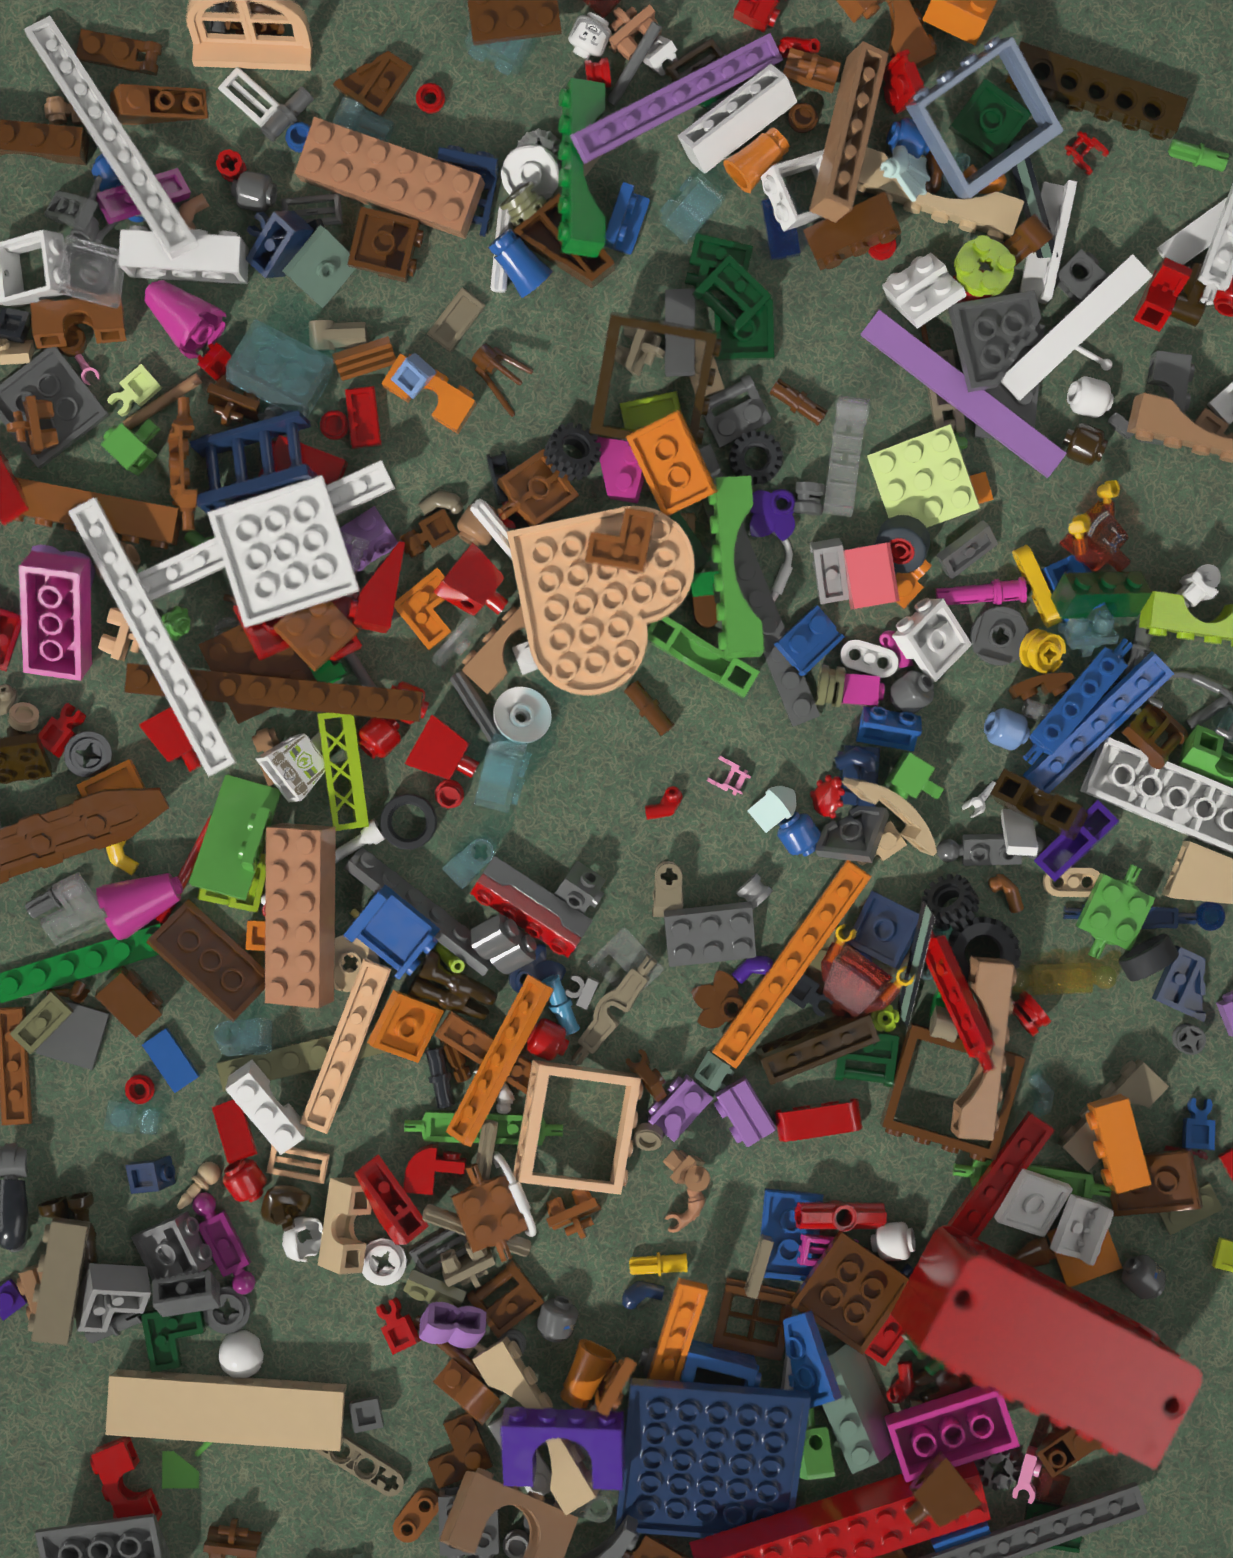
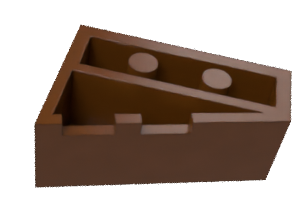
M558 193L535 214L515 228L513 232L516 237L522 239L529 249L593 289L615 271V262L604 248H602L596 258L562 253V241L558 239V230L562 222V213L558 212V203L561 195Z

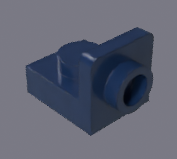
M170 1155L156 1160L132 1162L125 1165L131 1194L160 1191L176 1184L175 1168L172 1165Z

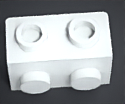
M1070 1194L1050 1249L1059 1254L1078 1258L1086 1264L1093 1266L1101 1251V1246L1111 1225L1114 1212L1099 1201Z

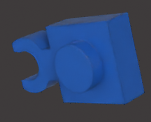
M1190 1098L1187 1108L1192 1115L1191 1118H1183L1182 1148L1215 1150V1120H1207V1115L1212 1110L1211 1099H1205L1204 1108L1199 1110L1196 1107V1098Z

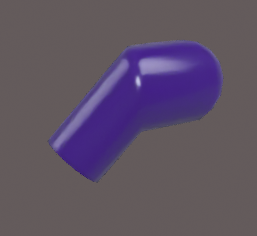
M767 956L748 958L732 975L743 984L752 973L765 975L772 966L773 960Z

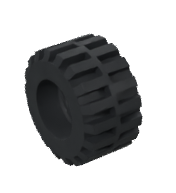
M991 917L966 920L967 925L963 926L962 923L958 925L959 929L954 930L947 939L967 984L970 965L965 958V949L967 944L978 936H986L993 939L1000 949L999 959H1006L1014 964L1015 969L1019 968L1021 949H1019L1018 938L1013 934V930L1009 926H1006L998 919L996 920Z

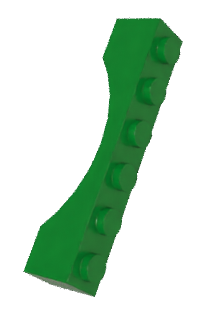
M571 77L567 86L562 88L559 94V106L562 107V115L559 120L558 130L559 133H562V142L559 146L558 157L562 160V168L559 172L558 185L562 186V195L558 203V212L562 213V222L558 230V239L562 241V253L596 258L605 245V216L589 192L584 176L583 161L570 136L599 121L605 111V83Z

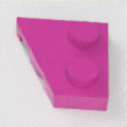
M598 437L596 443L600 442L601 444L599 450L601 451V456L599 459L608 497L613 500L638 503L645 477L628 441Z

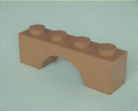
M513 606L502 618L505 624L498 631L493 628L483 638L482 641L485 645L477 653L475 650H472L462 661L465 665L462 671L488 695L508 675L503 657L507 641L514 633L526 628L521 606L518 610Z

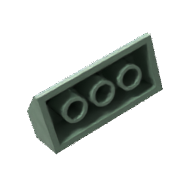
M840 1341L826 1347L825 1350L842 1398L822 1404L850 1471L854 1474L882 1461L894 1450V1445L884 1418L890 1412L865 1354L863 1353L862 1355L845 1342Z

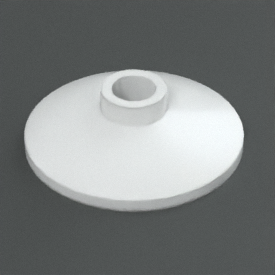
M514 687L506 690L497 699L493 710V717L498 730L506 738L517 743L537 741L543 737L551 724L552 716L548 702L539 692L528 687ZM522 714L525 717V722L517 721L515 716Z

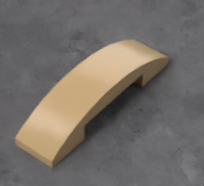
M847 777L843 779L842 783L861 800L873 804L880 800L906 824L900 835L916 849L931 856L937 853L934 839L927 824L905 799L885 787L864 780Z

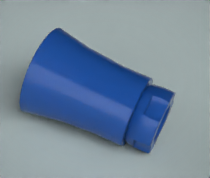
M510 228L488 246L489 250L495 255L496 261L514 284L521 298L535 290L553 272L526 246L520 237H516Z

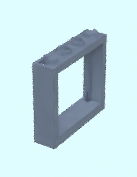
M997 36L984 44V51L978 55L973 53L961 60V67L954 72L949 70L936 79L938 84L931 89L925 87L912 96L914 101L905 106L958 199L971 198L1064 131L1013 37L1000 39ZM999 54L1038 128L965 179L925 106Z

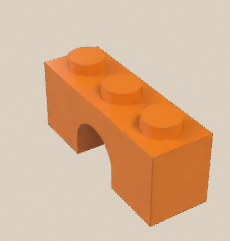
M400 353L381 384L385 389L409 403L412 398L391 380L407 358ZM435 370V376L423 388L430 389L438 395V404L432 413V417L459 434L477 405L476 401L472 399L474 394L461 385L457 389L447 383L449 378Z

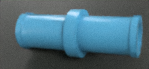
M559 975L545 978L542 982L554 989L549 997L551 1003L549 1005L550 1011L555 1013L558 1023L566 1029V1035L577 1032L580 1027L571 1008L573 1002L565 994Z

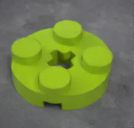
M986 235L978 236L976 239L964 244L954 261L957 282L964 287L966 292L978 297L991 294L995 296L1003 292L1012 280L1016 264L1015 257L1003 244L990 239ZM979 262L988 264L991 272L988 270L981 272L979 270Z

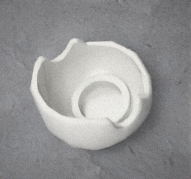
M300 1216L294 1219V1228L286 1232L284 1231L282 1246L287 1257L298 1262H307L305 1257L315 1256L320 1250L323 1225L317 1218ZM308 1229L313 1239L300 1243L297 1237L298 1232Z
M239 1330L225 1336L219 1349V1362L225 1373L233 1378H248L256 1374L263 1363L264 1353L261 1348L260 1339L247 1330Z

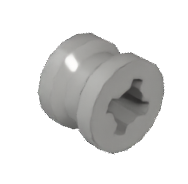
M756 873L736 891V894L739 897H744L747 902L751 901L752 908L755 909L773 890L769 886H764L761 882V877Z

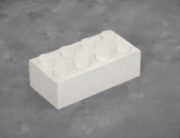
M130 226V230H120L119 267L130 278L247 284L248 261L245 259L249 254V248L241 236H237L236 232L220 231L219 235H208L205 230L191 229L190 231L196 239L198 246L171 260L153 231H148V228L143 226Z

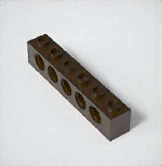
M1022 41L1019 43L1018 48L1032 74L1035 69L1045 73L1046 79H1035L1049 103H1054L1057 100L1066 103V108L1071 111L1082 112L1084 109L1094 113V117L1098 120L1109 122L1113 119L1122 122L1121 126L1130 131H1138L1139 129L1150 132L1149 136L1156 140L1164 141L1167 138L1171 139L1177 133L1189 98ZM1008 73L1005 83L1011 84L1010 88L1019 92ZM1061 79L1070 80L1073 83V89H1065L1061 85ZM1089 89H1097L1101 94V99L1092 98L1089 94ZM1124 98L1128 102L1129 108H1121L1117 104L1116 99ZM1150 107L1154 109L1156 118L1148 117L1145 114L1144 108Z

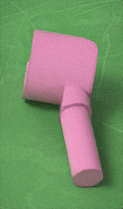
M81 354L76 355L75 359L82 370V381L87 385H91L86 380V374L89 371H93L100 380L99 371L90 367Z

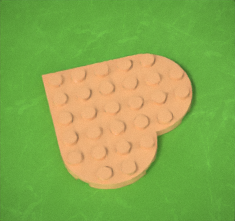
M627 506L507 531L529 647L533 660L541 673L558 688L583 696L608 693L626 683L636 673L644 659L648 644L647 624L657 622L674 612L684 601L691 588L695 571L694 554L690 541L680 525L656 509L644 506ZM625 508L655 513L644 573L585 563L590 532L620 537Z

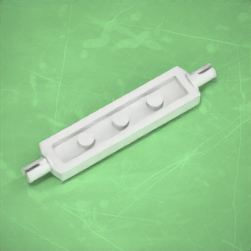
M1233 183L1197 279L1206 285L1201 298V302H1206V305L1213 304L1217 290L1225 291L1229 288L1233 277Z

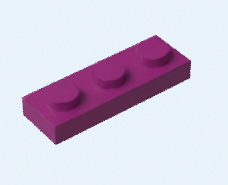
M178 168L154 175L172 204L190 198L191 191ZM123 185L96 194V201L108 224L141 214Z

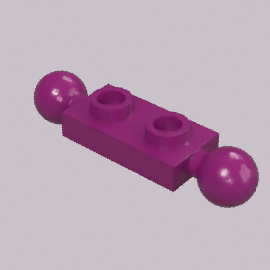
M207 1192L199 1193L192 1202L195 1213L205 1218V1220L198 1223L199 1231L205 1243L211 1248L212 1257L222 1276L225 1277L232 1273L234 1276L232 1287L235 1292L242 1295L248 1294L254 1289L256 1281L253 1274L244 1271L243 1267L249 1265L251 1260L226 1211L223 1210L216 1214L214 1211L216 1200L213 1195Z

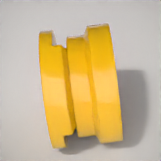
M1034 629L1026 634L1019 648L1021 663L1027 668L1045 674L1047 672H1055L1063 663L1061 660L1062 654H1066L1064 639L1060 635L1041 629Z

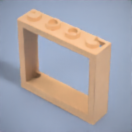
M532 1060L513 1170L516 1180L520 1183L621 1195L622 1187L626 1186L628 1180L627 1158L631 1157L633 1151L632 1129L636 1128L638 1122L637 1100L641 1099L643 1093L641 1078L626 1072ZM549 1075L626 1085L610 1181L533 1172Z

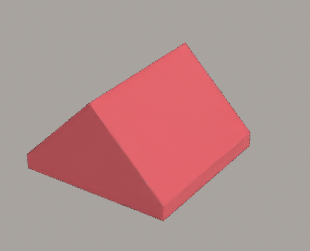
M890 542L843 550L850 609L900 601Z

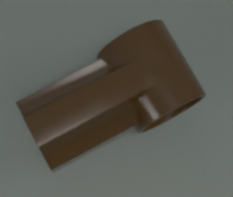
M1198 263L1191 265V276L1178 295L1173 312L1170 317L1194 327L1199 323L1206 308V302H1201L1206 285L1197 280L1203 264Z

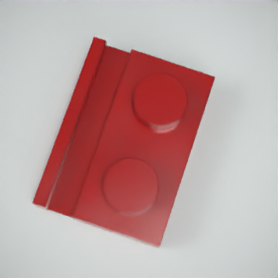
M909 49L898 52L885 67L883 75L886 83L883 87L884 98L888 106L892 108L894 115L907 109L905 106L914 101L912 96L925 88L914 61L909 62L907 57L910 54Z

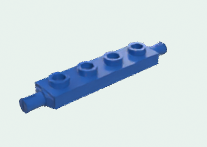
M1125 638L1122 639L1114 651L1104 647L1031 733L1029 738L1034 745L1023 756L1025 761L1035 753L1028 762L1033 765L1042 753L1051 756L1055 753L1128 665L1123 657L1133 647L1131 642L1123 650V646L1128 642Z

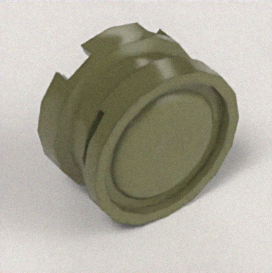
M533 181L521 186L499 206L502 210L508 209L507 212L511 216L509 220L514 226L520 224V218L525 221L535 214L539 208L538 205L542 207L547 201L536 190L531 191L535 186Z
M821 664L818 673L815 705L823 706L825 703H830L831 707L839 708L844 690L845 667L837 666L835 669H831L829 665Z

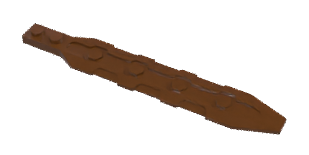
M161 788L105 789L75 799L72 804L43 814L35 813L19 819L17 823L0 828V884L8 882L9 878L40 867L45 869L57 865L66 858L95 848L100 850L130 839L169 808Z

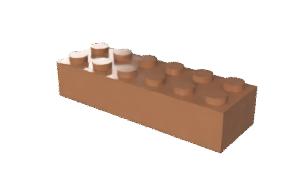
M316 117L313 118L294 173L301 181L333 193H339L341 196L395 215L419 220L421 224L463 239L467 237L485 186V182L479 174Z
M280 823L266 827L265 1003L321 1008L334 1002L336 827Z

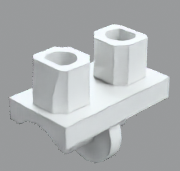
M1206 564L1200 566L1195 572L1184 575L1179 580L1183 586L1176 594L1183 595L1187 608L1189 606H1196L1200 601L1212 599L1218 593L1215 587L1220 583V571L1214 565Z

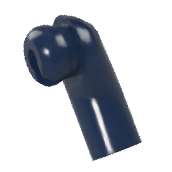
M637 1281L624 1291L622 1304L625 1308L632 1310L646 1297L662 1300L665 1286L646 1281Z

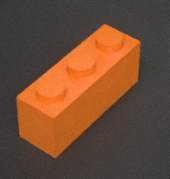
M1118 1094L1087 1103L1089 1112L1086 1113V1119L1089 1128L1095 1131L1097 1141H1093L1097 1157L1099 1159L1102 1158L1104 1169L1101 1170V1176L1105 1186L1119 1194L1151 1185L1129 1098Z

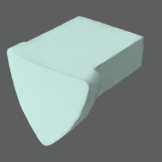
M784 786L771 787L765 792L766 795L747 810L765 833L784 818L789 819L793 816L796 809V794L793 789Z

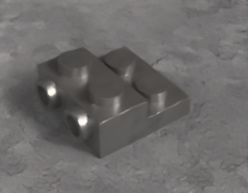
M187 1211L166 1219L160 1224L138 1232L131 1237L145 1267H147L152 1281L155 1278L159 1280L161 1277L165 1279L167 1276L171 1278L172 1275L177 1277L178 1274L182 1276L184 1273L186 1275L190 1272L192 1274L195 1272L200 1273L213 1264L211 1261V1248L207 1244H203L198 1234L199 1224L195 1218L189 1216Z

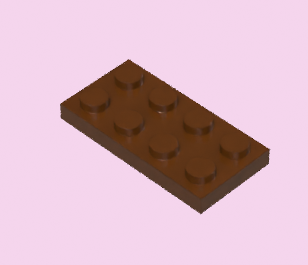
M189 899L146 942L232 1022L265 990V969Z

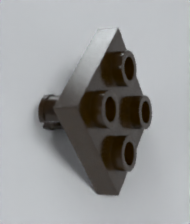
M9 726L6 731L7 737L0 738V783L8 784L15 781L52 777V765L38 733L26 734V732L18 731Z

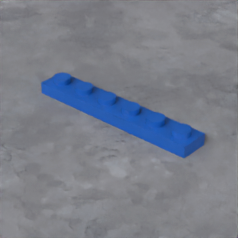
M1151 651L1088 712L1052 756L1044 754L1023 776L1034 786L1049 794L1174 674L1172 670Z

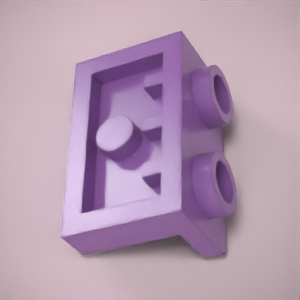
M687 1074L683 1079L678 1076L667 1088L670 1091L668 1096L658 1103L655 1101L648 1109V1112L651 1114L648 1117V1122L652 1125H658L663 1130V1133L673 1142L677 1140L713 1099Z

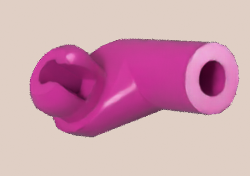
M887 630L879 637L880 645L897 654L899 668L913 666V660L906 659L893 639L892 635L895 631Z

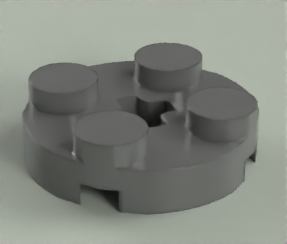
M995 607L984 611L975 619L970 630V641L973 652L982 661L994 666H1003L1020 658L1019 648L1021 642L1030 631L1019 612L1008 607ZM999 628L1004 629L1003 634L1008 636L1007 641H1001L999 645L995 643L996 640L992 637L993 632H998Z

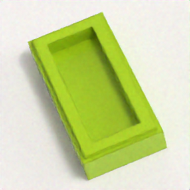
M677 391L620 403L624 427L634 430H640L678 410L681 411Z

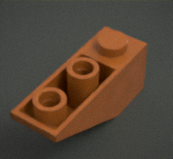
M119 84L109 94L111 110L120 124L123 125L208 119L205 89Z

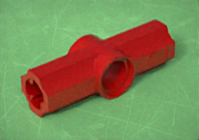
M839 1200L831 1202H797L794 1219L798 1229H838L845 1232L851 1229H878L886 1224L887 1213L884 1203L842 1202ZM844 1209L845 1216L843 1220L837 1222V1213Z

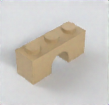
M330 1178L318 1266L337 1274L362 1273L366 1243L357 1239L354 1233V1221L357 1215L371 1214L372 1207L356 1178Z

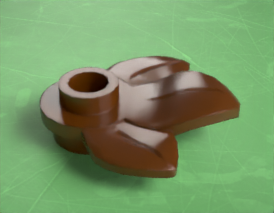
M721 970L716 971L713 985H700L691 990L695 1003L703 1009L697 1023L706 1028H718L726 1021L731 1023L746 1003L743 997L738 995V983L736 980ZM731 1002L736 1003L738 1006L735 1013H729L726 1009L727 1005Z

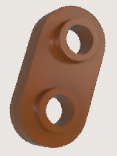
M431 1488L418 1489L397 1515L393 1524V1532L398 1540L405 1543L417 1540L438 1513L439 1495L435 1490ZM427 1501L430 1503V1507L424 1509L420 1506V1503ZM405 1524H409L412 1526L413 1530L410 1532H406L403 1530L402 1526Z

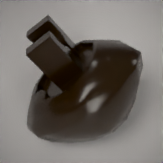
M292 1185L273 1186L263 1198L260 1211L262 1219L277 1226L282 1224V1229L286 1232L295 1227L294 1219L302 1216L311 1204V1195L307 1191Z

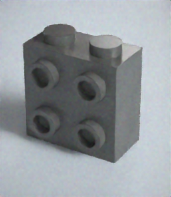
M460 1487L440 1488L438 1496L439 1539ZM499 1509L488 1519L475 1554L463 1552L440 1542V1556L463 1558L465 1555H476L478 1558H491L494 1554H499Z

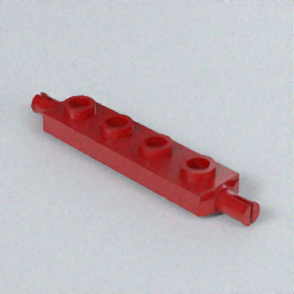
M932 931L925 956L927 966L968 1056L978 1058L984 1073L992 1071L996 1067L988 1052L995 1043L990 1031L986 1026L946 936H935Z

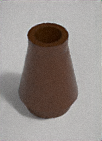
M1036 1237L1015 1254L1010 1255L1031 1267L1050 1264V1260L1056 1258L1053 1250L1050 1249L1051 1245L1046 1237L1040 1239Z

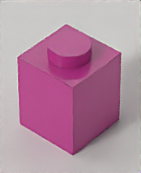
M845 674L841 704L878 706V700L883 701L884 683H880V676Z

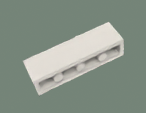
M772 64L768 65L681 132L678 138L689 160L704 174L795 105L797 99L787 76Z

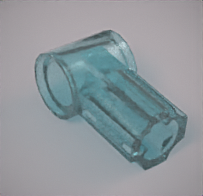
M347 97L342 98L332 120V123L385 142L389 141L394 128V122L366 110L365 106Z

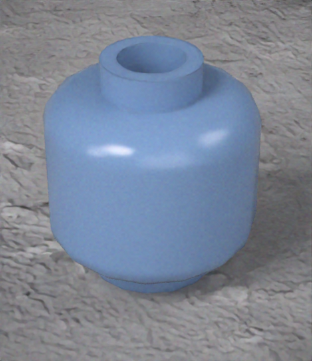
M1000 708L995 712H991L984 724V733L988 741L1007 750L1017 749L1021 744L1026 743L1030 735L1026 717L1006 708Z

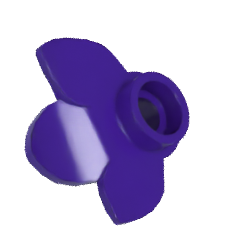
M778 489L772 493L764 490L753 492V506L750 512L754 515L750 521V535L760 538L774 532L780 540L785 541L795 529L793 507L796 499L794 495L785 489ZM779 499L784 500L787 504L786 508L779 509L776 506V501Z

